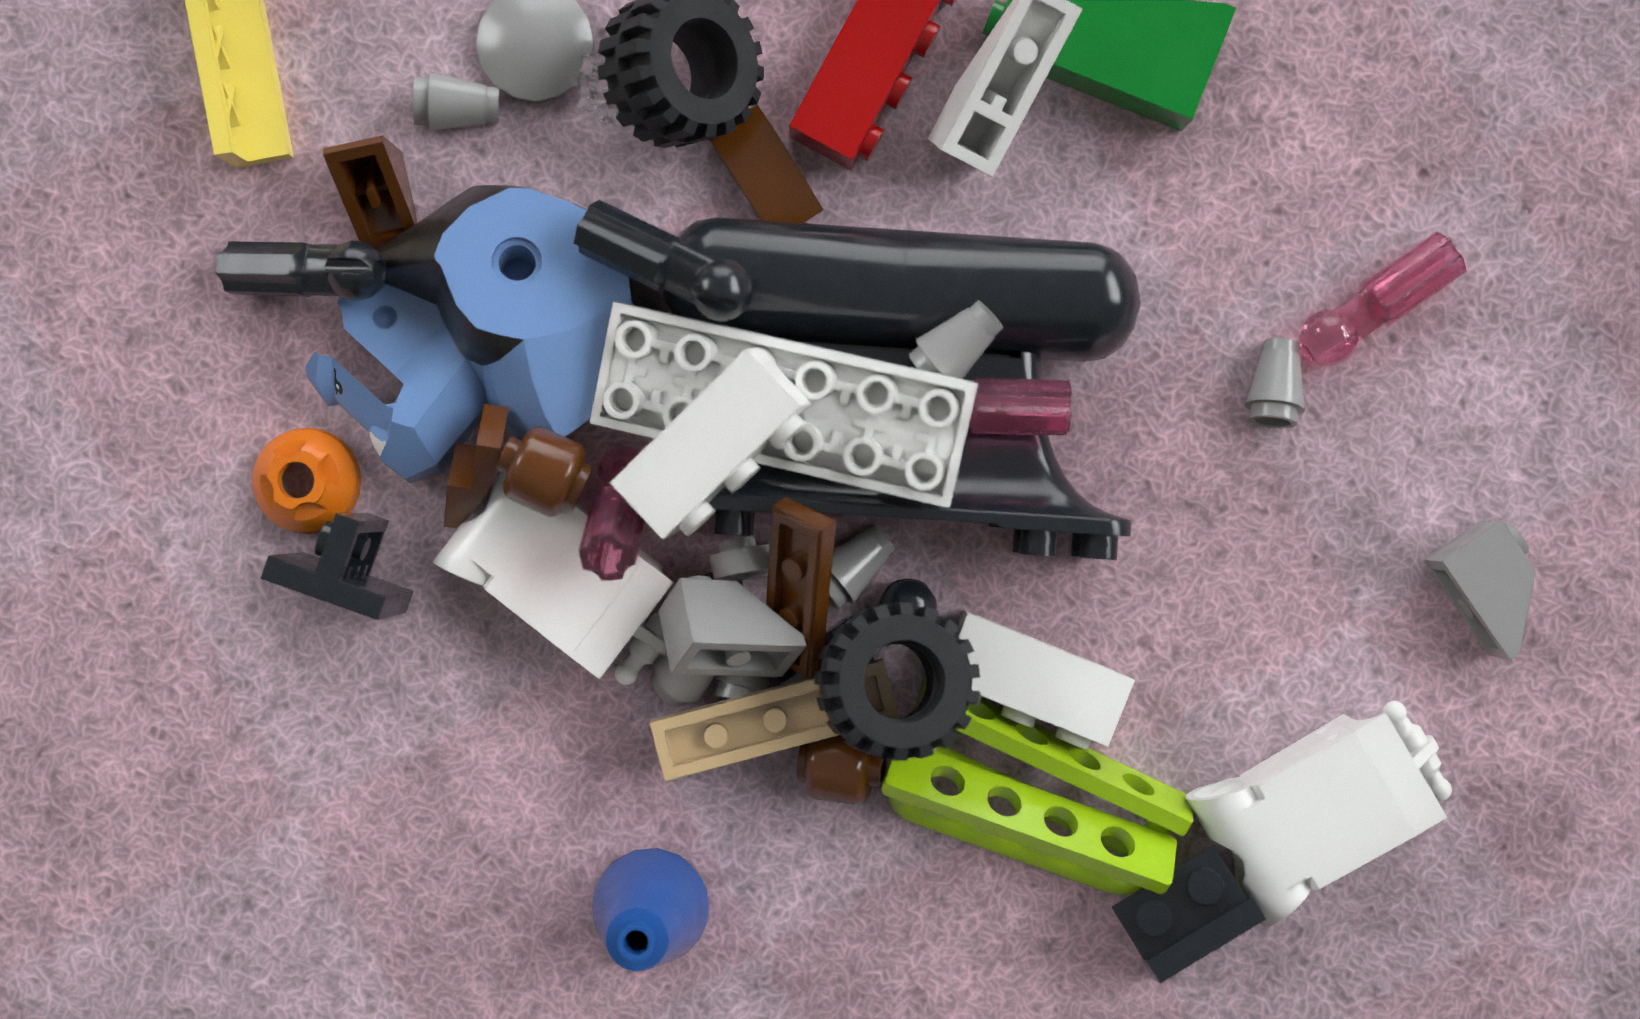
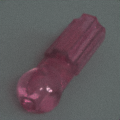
M1436 231L1359 286L1358 293L1335 309H1324L1311 314L1300 328L1299 343L1302 354L1308 361L1319 366L1333 367L1346 362L1356 351L1357 343L1383 324L1389 326L1467 272L1463 256L1456 250L1449 238Z
M976 378L973 381L978 383L969 422L973 433L1066 436L1067 431H1070L1072 415L1070 380Z
M620 446L611 449L602 458L597 468V475L601 479L600 487L602 492L591 500L578 552L582 568L595 573L601 581L623 579L625 571L636 564L645 520L610 482L642 452L637 447Z

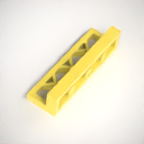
M185 0L214 155L235 168L294 158L264 0Z

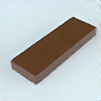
M785 497L772 506L766 605L804 635L806 648L789 668L811 679L815 676V671H820L822 660L818 659L822 646H825L836 521Z

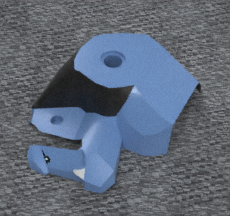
M475 185L378 249V252L385 260L387 275L383 287L373 297L361 301H352L338 297L337 304L342 311L344 329L404 384L396 403L385 405L335 359L330 356L319 355L316 351L305 367L306 376L328 407L341 406L370 433L372 444L380 456V460L407 482L414 483L443 474L453 459L456 443L464 444L481 421L484 403L509 407L505 427L515 438L521 441L526 433L536 426L544 427L564 437L591 418L613 302L635 305L670 314L671 312L662 289L657 291L579 253L578 246L573 244L577 224L584 217L587 211L586 208L526 187Z

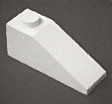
M1012 0L956 83L928 139L940 150L994 176L1079 17L1082 8L1067 0Z

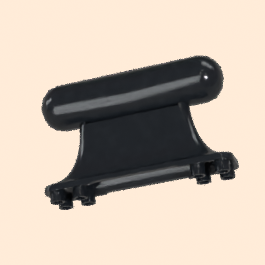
M722 217L697 220L679 232L677 237L680 238L681 243L714 259L735 261L746 269L753 283V298L750 306L743 314L736 319L721 322L709 319L697 309L695 304L663 289V295L671 313L915 369L917 368L911 361L909 354L918 347L916 339L964 309L970 308L978 300L996 316L1003 326V329L995 335L993 341L963 378L964 380L978 383L950 508L757 463L760 467L759 470L738 490L731 493L725 486L709 502L716 509L715 534L753 535L755 512L772 513V506L787 497L816 512L988 523L989 527L1014 529L1012 552L1019 554L1056 556L1057 532L1073 533L1071 556L1088 559L1117 560L1118 536L1131 537V521L1093 506L1076 491L1064 475L1048 437L1040 384L1041 359L1077 362L1105 359L1120 349L1135 329L1141 304L1138 281L1129 263L1117 251L1093 242Z

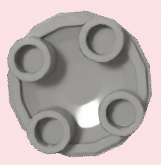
M494 0L480 20L476 41L481 67L492 83L511 97L534 104H541L550 99L558 98L576 86L590 66L591 56L595 48L589 19L576 0Z

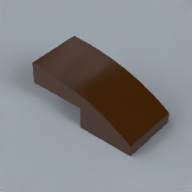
M758 104L749 107L752 115L745 123L736 125L735 131L709 139L737 186L742 190L759 220L804 223L824 209Z
M484 403L476 446L456 443L447 483L444 527L457 528L476 510L486 496L493 482L496 466L500 458L509 407Z

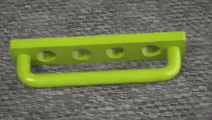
M926 677L919 688L915 709L924 696ZM981 698L979 706L969 704L966 714L972 717L966 729L957 728V731L1147 819L1145 827L1165 834L1172 831L1185 836L1194 821L1193 812L1186 800V793L1090 748L1086 750L1065 742L1055 736L1056 732L1037 723L1032 728L1006 718L1000 714L1003 707ZM949 747L933 749L935 752L1022 782ZM1055 816L1045 817V819L1071 830L1070 826L1061 818ZM1110 836L1101 837L1103 846L1118 853L1128 855L1126 846L1120 840Z
M933 751L934 755L923 759L908 758V761H889L881 791L883 795L888 796L893 810L901 818L913 824L1114 895H1132L1142 888L1158 894H1164L1172 884L1177 840L1173 836ZM943 776L951 779L958 786L960 794L948 796L938 792L933 787L931 778ZM999 796L1007 799L1014 806L1016 815L1003 816L996 813L990 807L987 798ZM1048 816L1061 818L1070 826L1072 836L1063 837L1051 832L1046 826L1044 818ZM1110 836L1120 840L1126 846L1129 856L1118 857L1109 853L1104 848L1101 837Z

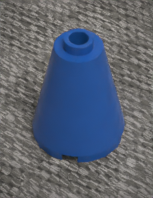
M660 848L638 849L618 858L604 871L594 891L592 913L596 929L614 962L627 970L644 971L674 961L693 948L706 927L709 901L707 889L700 875L683 857Z

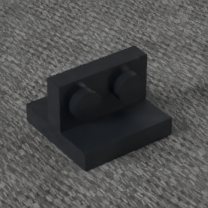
M336 513L334 521H327L319 533L315 554L321 556L320 558L305 552L268 555L260 577L262 580L376 620L406 613L414 592L413 590L370 576L389 520L369 513Z
M1214 845L1176 867L1173 873L1172 884L1164 894H1158L1142 888L1111 907L1141 955L1142 961L1151 976L1158 983L1164 982L1266 920L1253 897L1247 898Z

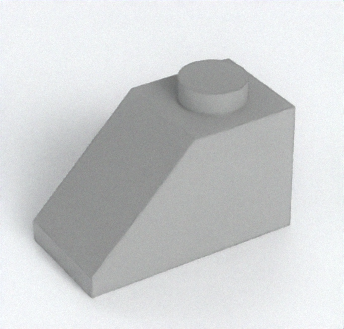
M1481 520L1425 558L1424 561L1488 655L1512 660L1521 653L1536 570L1525 555L1529 552L1525 539L1513 526L1504 524L1503 521Z
M707 576L680 578L658 610L671 674L782 677L806 648L803 634L737 581L712 580Z

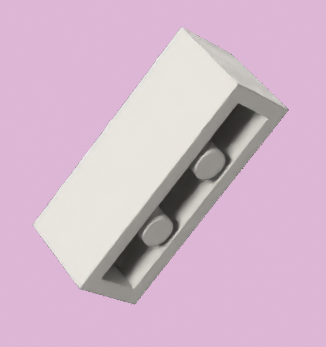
M760 348L745 349L610 483L662 539L680 530L689 536L715 512V509L709 502L725 486L731 493H734L759 470V465L753 459L770 443L777 450L780 449L803 428L806 423L799 415L811 403Z
M963 610L957 624L960 628L956 635L960 640L969 639L974 649L973 652L967 654L970 664H979L980 678H972V690L980 691L977 706H979L983 696L1003 704L1004 706L1000 714L1015 722L1033 728L1038 718L1058 726L1055 736L1080 748L1088 750L1091 741L1109 746L1135 682L1134 679Z

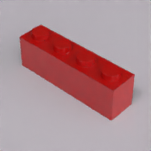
M857 0L789 124L790 138L849 170H852L858 157L868 162L884 133V129L876 125L887 105L895 110L900 105L913 79L904 72L914 54L925 58L935 41L941 26L933 22V19L941 4L944 2L953 6L956 0Z

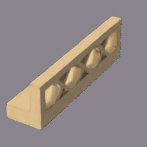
M881 658L870 661L864 677L865 691L869 702L879 714L888 718H899L884 660ZM815 676L811 679L806 678L651 719L649 724L664 780H673L840 735L831 730L826 723L829 721L826 712L819 709L816 698L821 697L820 686L814 685Z

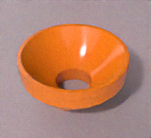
M300 428L278 435L266 444L254 465L252 486L259 508L268 519L289 531L313 534L319 533L327 521L333 522L336 513H351L360 495L361 473L354 453L343 440L322 429ZM298 462L306 464L314 476L312 490L302 498L291 497L284 490L282 484V476L286 468Z

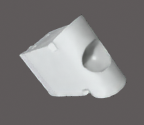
M501 472L492 485L485 511L474 519L462 523L434 559L433 563L452 574L482 585L487 592L598 679L602 677L632 636H635L629 645L630 655L615 669V678L620 684H633L638 677V672L644 665L653 664L660 653L667 655L659 612H655L648 622L645 619L674 582L661 572L663 569L662 565L580 502L577 503L573 511L564 508L557 516L548 517L508 499L503 492L506 474Z
M1387 702L1383 707L1382 714L1369 719L1355 720L1342 714L1242 773L1239 777L1196 788L1186 795V800L1209 839L1232 851L1236 881L1247 898L1253 897L1266 917V920L1259 923L1261 926L1275 925L1296 910L1311 890H1319L1447 818L1438 801L1447 800L1451 796L1452 788L1448 780L1444 779L1439 771L1441 761L1436 754L1439 746L1432 735H1425L1419 725L1410 722L1406 715V708L1401 702Z

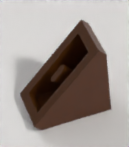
M382 135L323 148V157L359 241L369 243L378 250L418 223L403 152Z

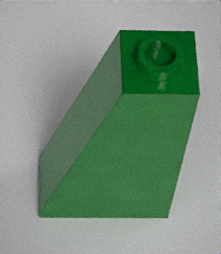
M999 0L994 1L982 34L989 36L1012 0H1007V3ZM1067 0L1082 8V11L1046 78L1182 131L1194 118L1236 7L1226 3L1194 0Z

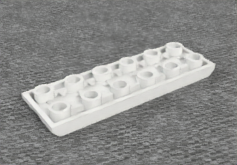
M613 302L590 424L655 439L745 349L760 348L811 404L799 415L806 423L803 428L778 450L770 443L753 459L756 463L950 508L978 383L635 305Z

